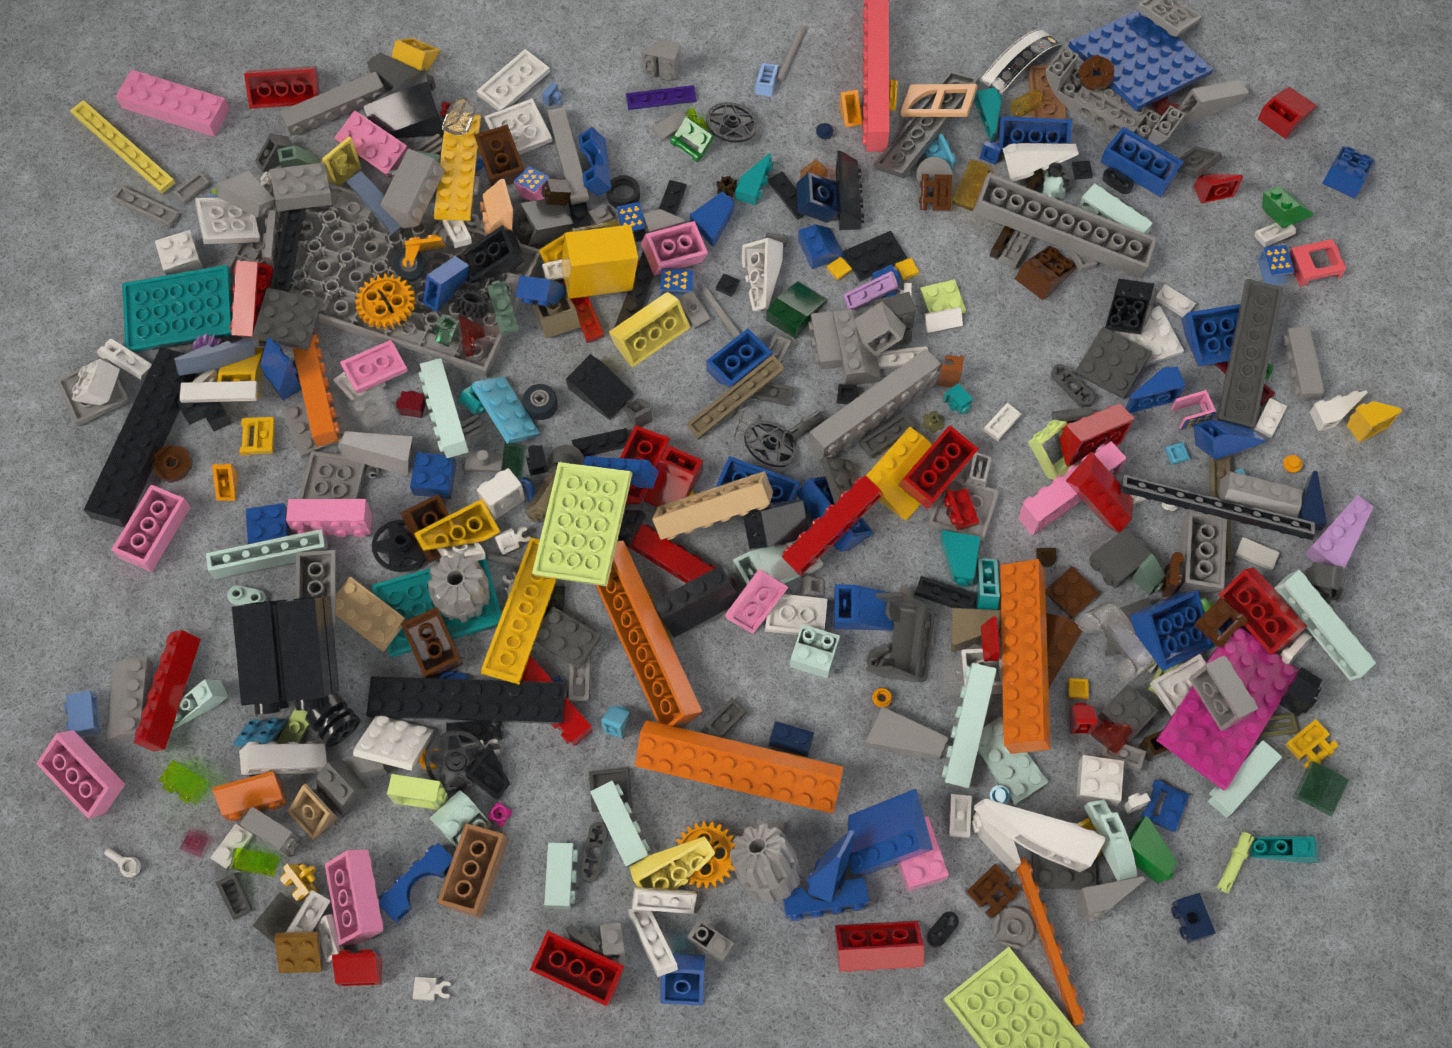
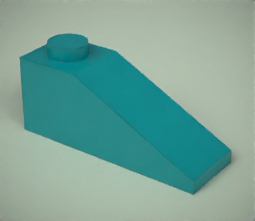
M996 87L976 91L974 99L990 143L995 138L1000 105L1002 104V96L1000 93L998 94Z
M978 558L977 609L998 610L1000 599L998 560Z

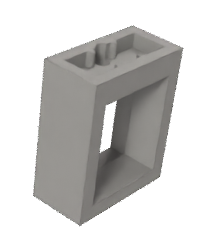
M254 807L250 808L240 822V825L249 833L288 858L291 854H296L300 848L299 843L301 840L292 831Z

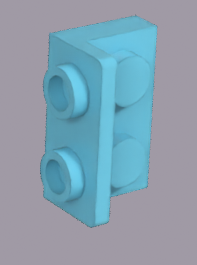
M939 134L938 140L933 141L924 152L926 159L930 157L942 158L950 165L951 170L954 169L956 157L954 153H951L949 142L944 138L943 134Z

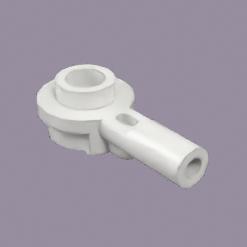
M111 848L106 849L104 854L118 863L123 876L131 878L140 872L141 862L137 858L123 857Z

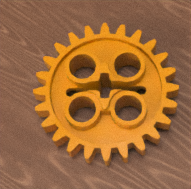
M384 274L383 278L377 275V280L370 278V284L364 282L365 288L359 287L361 293H356V310L360 319L363 318L364 323H369L370 327L376 325V328L379 330L383 326L387 330L388 325H390L394 329L395 323L401 326L400 321L407 322L406 315L412 316L410 310H415L414 304L416 300L414 298V291H412L411 285H408L407 280L402 281L400 276L395 279L394 274L390 278L387 277V274ZM378 290L381 291L386 302L389 303L390 308L394 313H391L389 311L386 303L384 302V300H382L381 295L377 292Z
M703 821L702 827L695 823V829L692 830L689 826L687 827L689 833L681 832L683 839H676L677 843L681 845L704 836H709V843L712 847L716 841H719L718 845L713 847L715 854L718 850L722 849L725 850V856L722 859H717L714 854L705 864L711 866V872L703 875L701 872L702 868L699 871H695L688 878L690 879L689 885L693 886L697 882L698 889L702 887V884L705 885L707 890H709L710 884L717 888L718 881L725 884L723 879L725 876L731 879L729 871L735 872L730 859V850L735 848L734 843H731L734 840V836H728V829L722 832L723 826L721 824L715 828L714 822H711L709 827L705 821Z

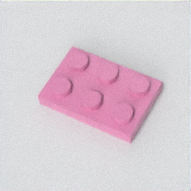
M392 340L340 362L356 394L408 372Z
M759 568L724 616L731 622L754 634L788 587Z

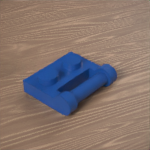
M1154 780L1150 796L1151 801L1147 804L1145 811H1142L1140 817L1144 818L1147 816L1153 824L1175 833L1189 794L1170 787L1160 780ZM1163 791L1166 793L1157 817L1153 815L1160 793Z

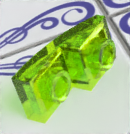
M234 848L229 869L274 877L279 856L260 851L254 852Z

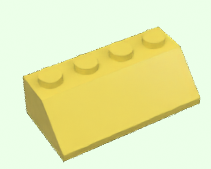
M666 292L613 328L609 333L616 348L633 368L688 330L690 325L679 299Z

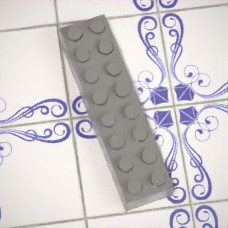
M924 349L810 431L809 449L819 460L824 456L836 457L840 450H847L851 446V442L856 439H862L869 429H876L880 425V421L885 418H891L895 413L894 411L898 408H905L909 400L920 397L923 390L927 387L929 389L934 387L937 383L941 364L927 349Z

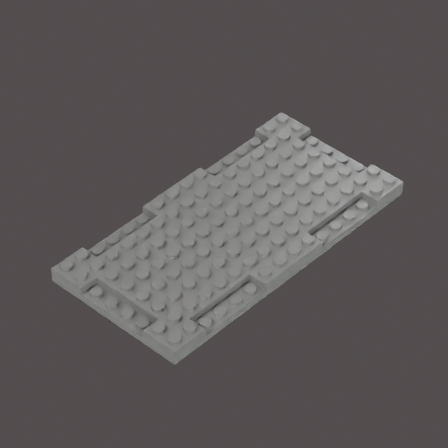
M271 183V185H270V187H269V189H268V192H269V194L274 198V193H273V188H272V183ZM328 183L331 205L306 208L290 293L321 299L322 306L318 317L321 324L379 343L392 340L395 345L438 359L441 358L444 361L453 363V367L488 378L502 347L501 342L504 335L500 333L487 286L492 285L494 281H505L515 314L521 301L520 298L515 297L519 275L535 276L542 261L537 252L539 249L519 243L525 258L524 263L512 271L473 284L467 275L466 281L444 306L436 312L423 303L427 275L454 256L462 260L460 253L488 234L466 226L472 244L454 248L442 220H434V216L424 213L419 226L402 228L391 235L371 210L366 208L354 191ZM274 199V207H273V210H276V212H277L276 204H275V199ZM286 211L277 212L280 219L278 246ZM263 215L259 218L255 216L260 242L239 243L228 263L232 295H234V267L236 261L267 264L262 258V249H265L263 235L267 230L265 218L268 215ZM429 235L442 237L446 248L422 251L426 260L425 272L420 278L407 281L408 285H411L412 291H414V298L416 300L414 304L415 310H410L412 316L406 315L407 322L401 320V326L395 323L394 329L388 325L387 330L383 326L378 330L376 325L370 327L369 323L365 324L363 318L360 319L356 310V293H361L359 287L365 288L364 282L370 284V278L377 280V275L380 278H383L384 274H387L388 278L392 274H394L395 279L399 277L393 269V258L399 250L406 248L404 241H409V238L413 237L426 239ZM409 265V269H410L409 271H412V270H413V267H411L410 265ZM469 289V291L475 290L476 293L481 292V295H486L489 298L486 316L484 318L480 317V319L476 317L471 319V317L465 318V315L460 316L459 313H456L454 303L457 292ZM378 290L377 292L381 295V298L386 303L389 311L391 313H394L390 308L389 303L386 302L381 291Z

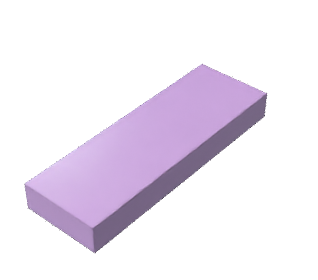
M890 271L843 294L848 310H856L898 290L899 287L894 273Z

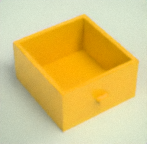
M631 225L567 232L564 234L561 267L568 299L632 291L638 255Z

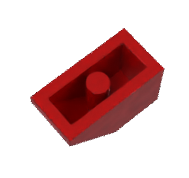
M1076 703L1071 706L1069 710L1070 734H1091L1098 723L1093 706H1088L1086 703Z

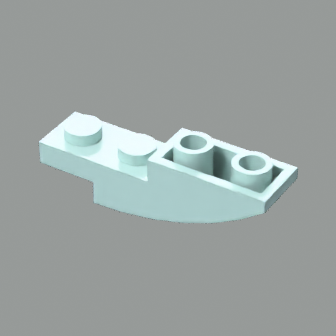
M1105 799L1087 802L1084 808L1098 834L1105 837L1101 851L1117 881L1137 878L1131 844L1118 813H1111Z

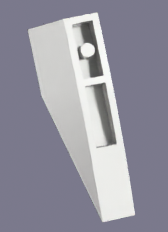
M984 799L974 806V810L991 825L1024 848L1078 872L1091 867L1105 842L1104 836L1097 834L1096 831L1079 827L1076 823H1069L1005 805L991 799Z

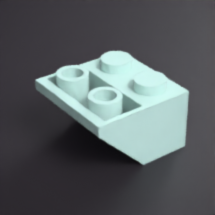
M802 624L791 656L790 667L828 678L840 635Z
M460 790L429 818L456 848L465 823L488 829L492 825L471 799Z

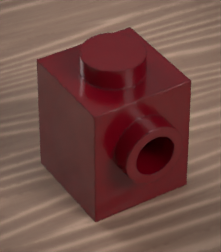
M402 391L400 398L398 397L396 401V408L399 410L400 415L417 418L423 417L426 405L424 394H419L415 391Z

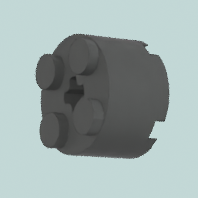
M1314 562L1311 567L1305 570L1304 575L1311 585L1319 591L1327 604H1330L1332 600H1336V603L1343 600L1345 573L1342 566L1324 565L1321 562Z

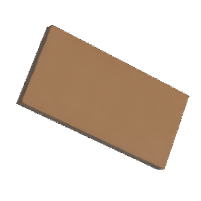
M1028 65L1031 118L1067 119L1066 106L1055 96L1048 83L1045 71L1049 65Z

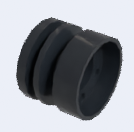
M332 693L322 698L321 708L309 710L305 718L311 728L318 732V736L327 747H333L341 743L357 729L361 721L351 708H347L348 704L339 693Z

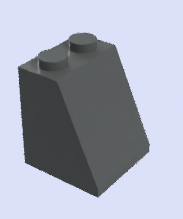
M545 199L521 203L513 221L512 229L521 244L538 249L563 234L570 232L574 223L566 212L564 205H546Z

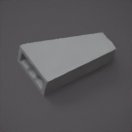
M1241 80L1194 88L1178 108V110L1185 113L1181 121L1186 125L1241 104L1249 92Z
M344 431L343 438L339 439L338 449L342 450V458L408 475L413 454V436Z
M882 707L864 747L939 760L941 755L945 756L949 745L946 743L949 737Z

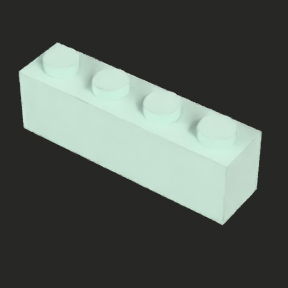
M1095 183L1081 198L1079 207L1085 211L1148 234L1153 223L1147 217L1140 215L1132 207L1127 206L1119 198L1112 196Z
M1263 740L1258 745L1255 743L1228 788L1223 791L1218 786H1215L1210 791L1209 795L1211 798L1207 802L1223 816L1229 817L1282 756Z
M610 781L590 791L626 868L647 857V852L650 851L646 840L641 841L638 835L641 830L637 821L632 822L629 816L632 814L628 803L623 804L620 798L624 794L619 784L614 785L613 781Z

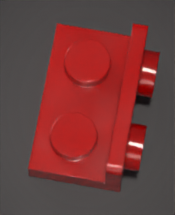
M965 488L951 492V489H947L943 502L945 507L949 508L951 513L949 514L950 522L952 525H955L956 530L979 525L980 521L968 489Z

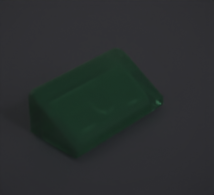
M504 441L501 471L509 468L517 479H521L525 446L516 443L507 444Z

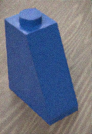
M723 191L690 214V222L695 221L699 233L712 247L716 245L734 213V200Z
M454 256L429 273L426 277L423 303L438 312L466 281L469 265Z

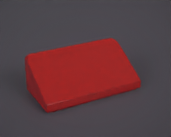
M993 616L981 625L983 660L985 662L998 661L1000 657L998 623L996 616Z

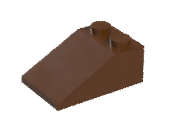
M508 124L474 134L491 187L500 179H505L506 185L514 183V180L525 170Z
M437 494L400 512V515L409 532L423 551L414 533L449 516V513L441 497ZM437 549L423 551L430 563L442 557Z
M437 607L400 623L425 678H435L463 665L459 652Z

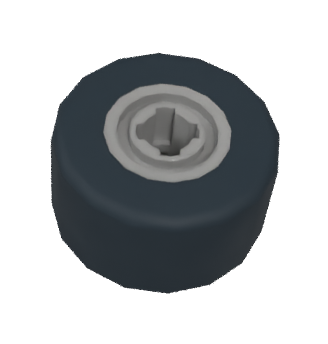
M546 384L532 385L524 393V407L531 418L546 420L557 411V397L555 391Z

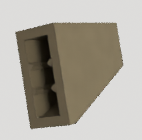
M953 608L951 652H957L971 647L973 644L982 643L981 625L993 616L997 618L999 635L1001 629L1000 610Z

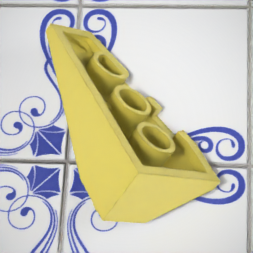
M704 836L649 855L629 866L637 887L677 890L682 884L685 885L689 881L688 878L695 871H699L715 854V851Z

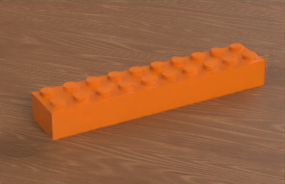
M617 541L608 585H596L597 590L657 723L683 729L702 713V709L624 541Z
M1039 559L1000 565L1004 746L1010 754L1051 750L1045 569Z
M645 720L640 731L635 761L636 767L832 814L834 813L844 768L839 765Z

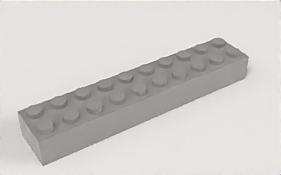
M990 173L987 174L972 212L1139 278L1148 268L1157 240L1153 236Z

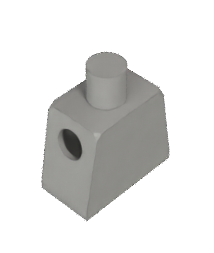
M621 922L600 925L603 955L618 963H626Z

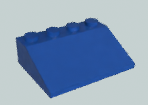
M1240 304L1188 312L1181 318L1186 340L1198 367L1229 361Z
M1198 590L1180 592L1130 615L1136 636L1162 671L1214 647V643L1194 626L1205 614Z
M917 789L910 790L848 815V832L850 830L855 831L849 856L852 875H868L933 850Z

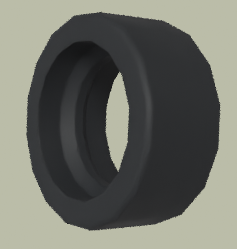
M619 175L610 180L611 189L606 193L607 200L611 206L617 209L618 206L639 202L640 186L633 177ZM619 186H629L633 189L634 194L627 199H618L613 196V191Z

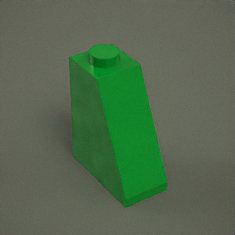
M1145 816L1136 823L1128 839L1131 844L1136 867L1159 884L1163 880L1168 881L1174 875L1175 871L1173 868L1177 861L1151 820Z

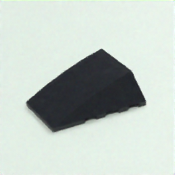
M425 69L364 106L368 120L396 139L431 137L436 134L444 135V127L437 112Z

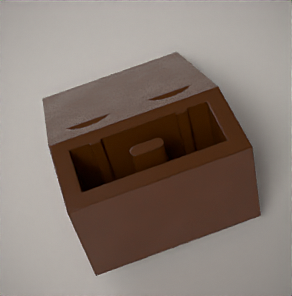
M1048 246L1023 263L1015 280L1041 300H1044L1077 267L1071 259L1066 258L1056 248Z

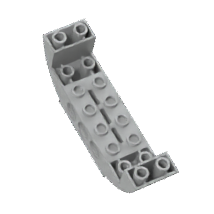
M1065 47L1062 48L1045 71L1050 88L1069 112L1114 137L1122 127H1125L1149 142L1158 145L1169 138L1185 116V113L1172 106H1169L1163 116L1146 107L1135 111L1109 86L1102 90L1101 88L1095 89L1096 91L1086 89L1081 84L1079 70L1075 68L1079 55Z

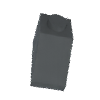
M269 134L255 160L262 172H267L269 169L280 165L277 149L294 146L288 136Z

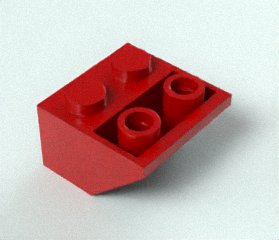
M363 949L360 950V953L341 950L338 954H332L336 985H382V958L377 953H373V950Z

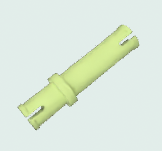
M1242 832L1236 847L1231 851V858L1217 885V888H1221L1225 893L1230 892L1244 859L1248 857L1249 848L1254 841V837L1250 834Z

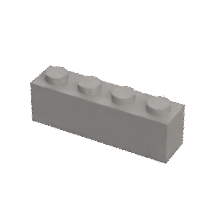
M1310 327L1288 328L1282 336L1281 342L1282 346L1286 347L1285 361L1289 363V378L1293 380L1294 384L1292 386V393L1296 396L1297 401L1320 400L1324 394V388Z

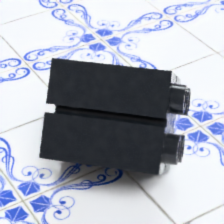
M330 595L296 598L293 601H287L286 599L255 602L232 607L241 706L254 705L255 715L280 712V709L289 707L288 701H295L297 711L321 708V699L339 690Z

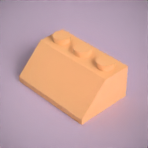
M500 179L483 193L482 202H479L482 223H485V234H490L502 225L512 231L513 208L505 179Z

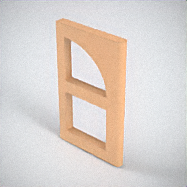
M910 84L900 115L901 117H968L978 86L977 84ZM936 93L931 109H911L921 98ZM945 93H966L962 108L940 109Z

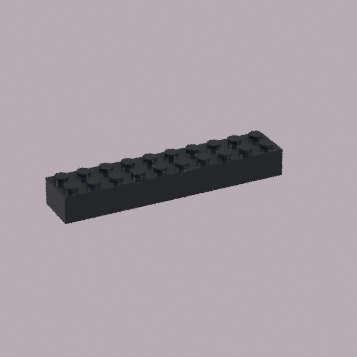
M164 347L159 348L85 505L84 511L91 519L125 528L152 472L153 457L164 446L180 411L177 401L180 400L181 383H192L197 374L181 376L178 374L174 358L186 353Z

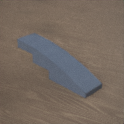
M362 171L346 181L366 208L371 210L391 235L402 229L380 205L384 195Z
M247 337L235 343L226 341L214 347L206 345L174 358L178 374L181 376L227 366L256 354L252 339Z

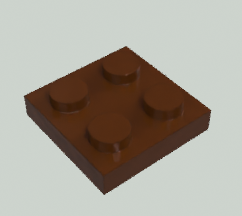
M1073 566L1045 589L1046 595L1071 619L1100 594Z

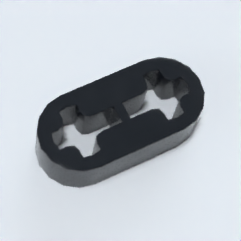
M1115 168L1105 169L1102 179L1107 185L1121 194H1129L1134 186L1132 179Z
M950 911L942 914L929 930L926 938L927 943L933 948L941 947L959 924L958 916ZM952 917L954 919V926L949 925L944 929L943 925L946 922L944 918ZM941 930L943 932L940 936L941 942H932L933 937L931 934L936 935Z

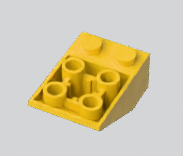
M254 348L255 356L220 367L217 382L257 381V398H260L262 379L260 364L264 348Z

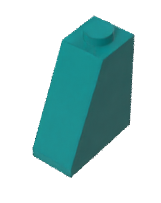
M942 530L940 543L952 582L957 583L961 587L972 586L980 537Z

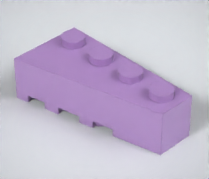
M1357 495L1305 555L1314 562H1321L1324 565L1342 566L1345 569L1373 506Z

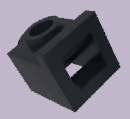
M529 446L527 448L529 455L526 456L530 476L549 472L543 446Z

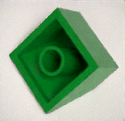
M1280 186L1263 192L1262 208L1281 228L1310 218L1314 214L1295 195Z

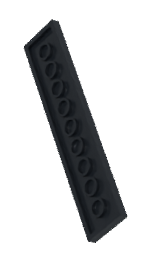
M371 676L366 716L564 724L567 684L527 681L515 684L497 680Z

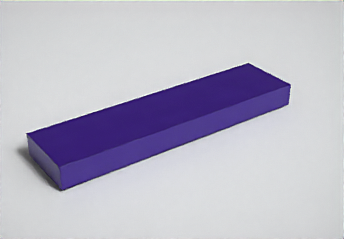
M694 85L626 93L628 110L696 102Z

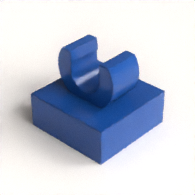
M985 141L979 159L996 165L1002 147L998 146L999 143L992 141L990 143Z

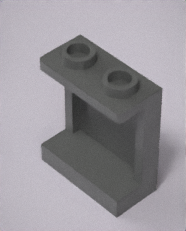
M1126 527L1093 552L1089 561L1090 566L1103 575L1104 582L1116 588L1120 582L1135 572L1151 553Z

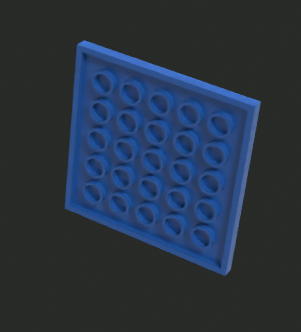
M1138 10L1073 39L1068 45L1084 62L1093 55L1109 59L1113 63L1115 70L1114 80L1109 86L1135 111L1211 75L1213 71L1179 37L1168 34L1165 29L1155 25L1151 19L1142 16ZM1095 71L1097 75H1101L1100 71Z

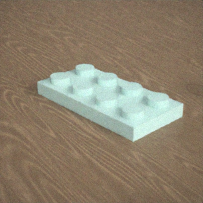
M1001 716L983 727L977 753L998 783L1008 788L1010 799L1014 805L1049 783L1027 752L1010 754L1006 749L1003 741V719Z

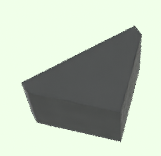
M638 398L622 407L634 426L642 427L652 421L650 406Z

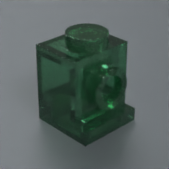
M442 314L434 332L437 334L435 341L449 347L460 321Z

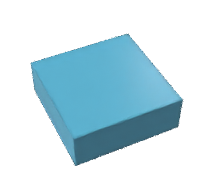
M1183 442L1165 447L1171 465L1190 460Z

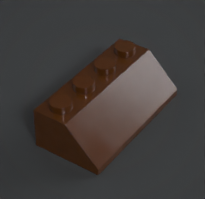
M1046 613L1048 684L1050 688L1084 627L1067 617Z

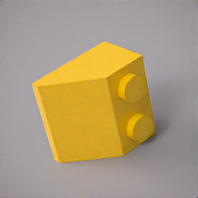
M414 38L395 40L391 58L419 71L423 69L428 71L441 50Z
M1375 401L1367 405L1363 403L1349 417L1350 420L1346 426L1360 443L1390 427L1402 410L1399 407Z

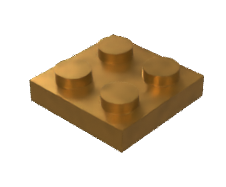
M318 932L275 934L274 941L279 973L322 971L323 963Z

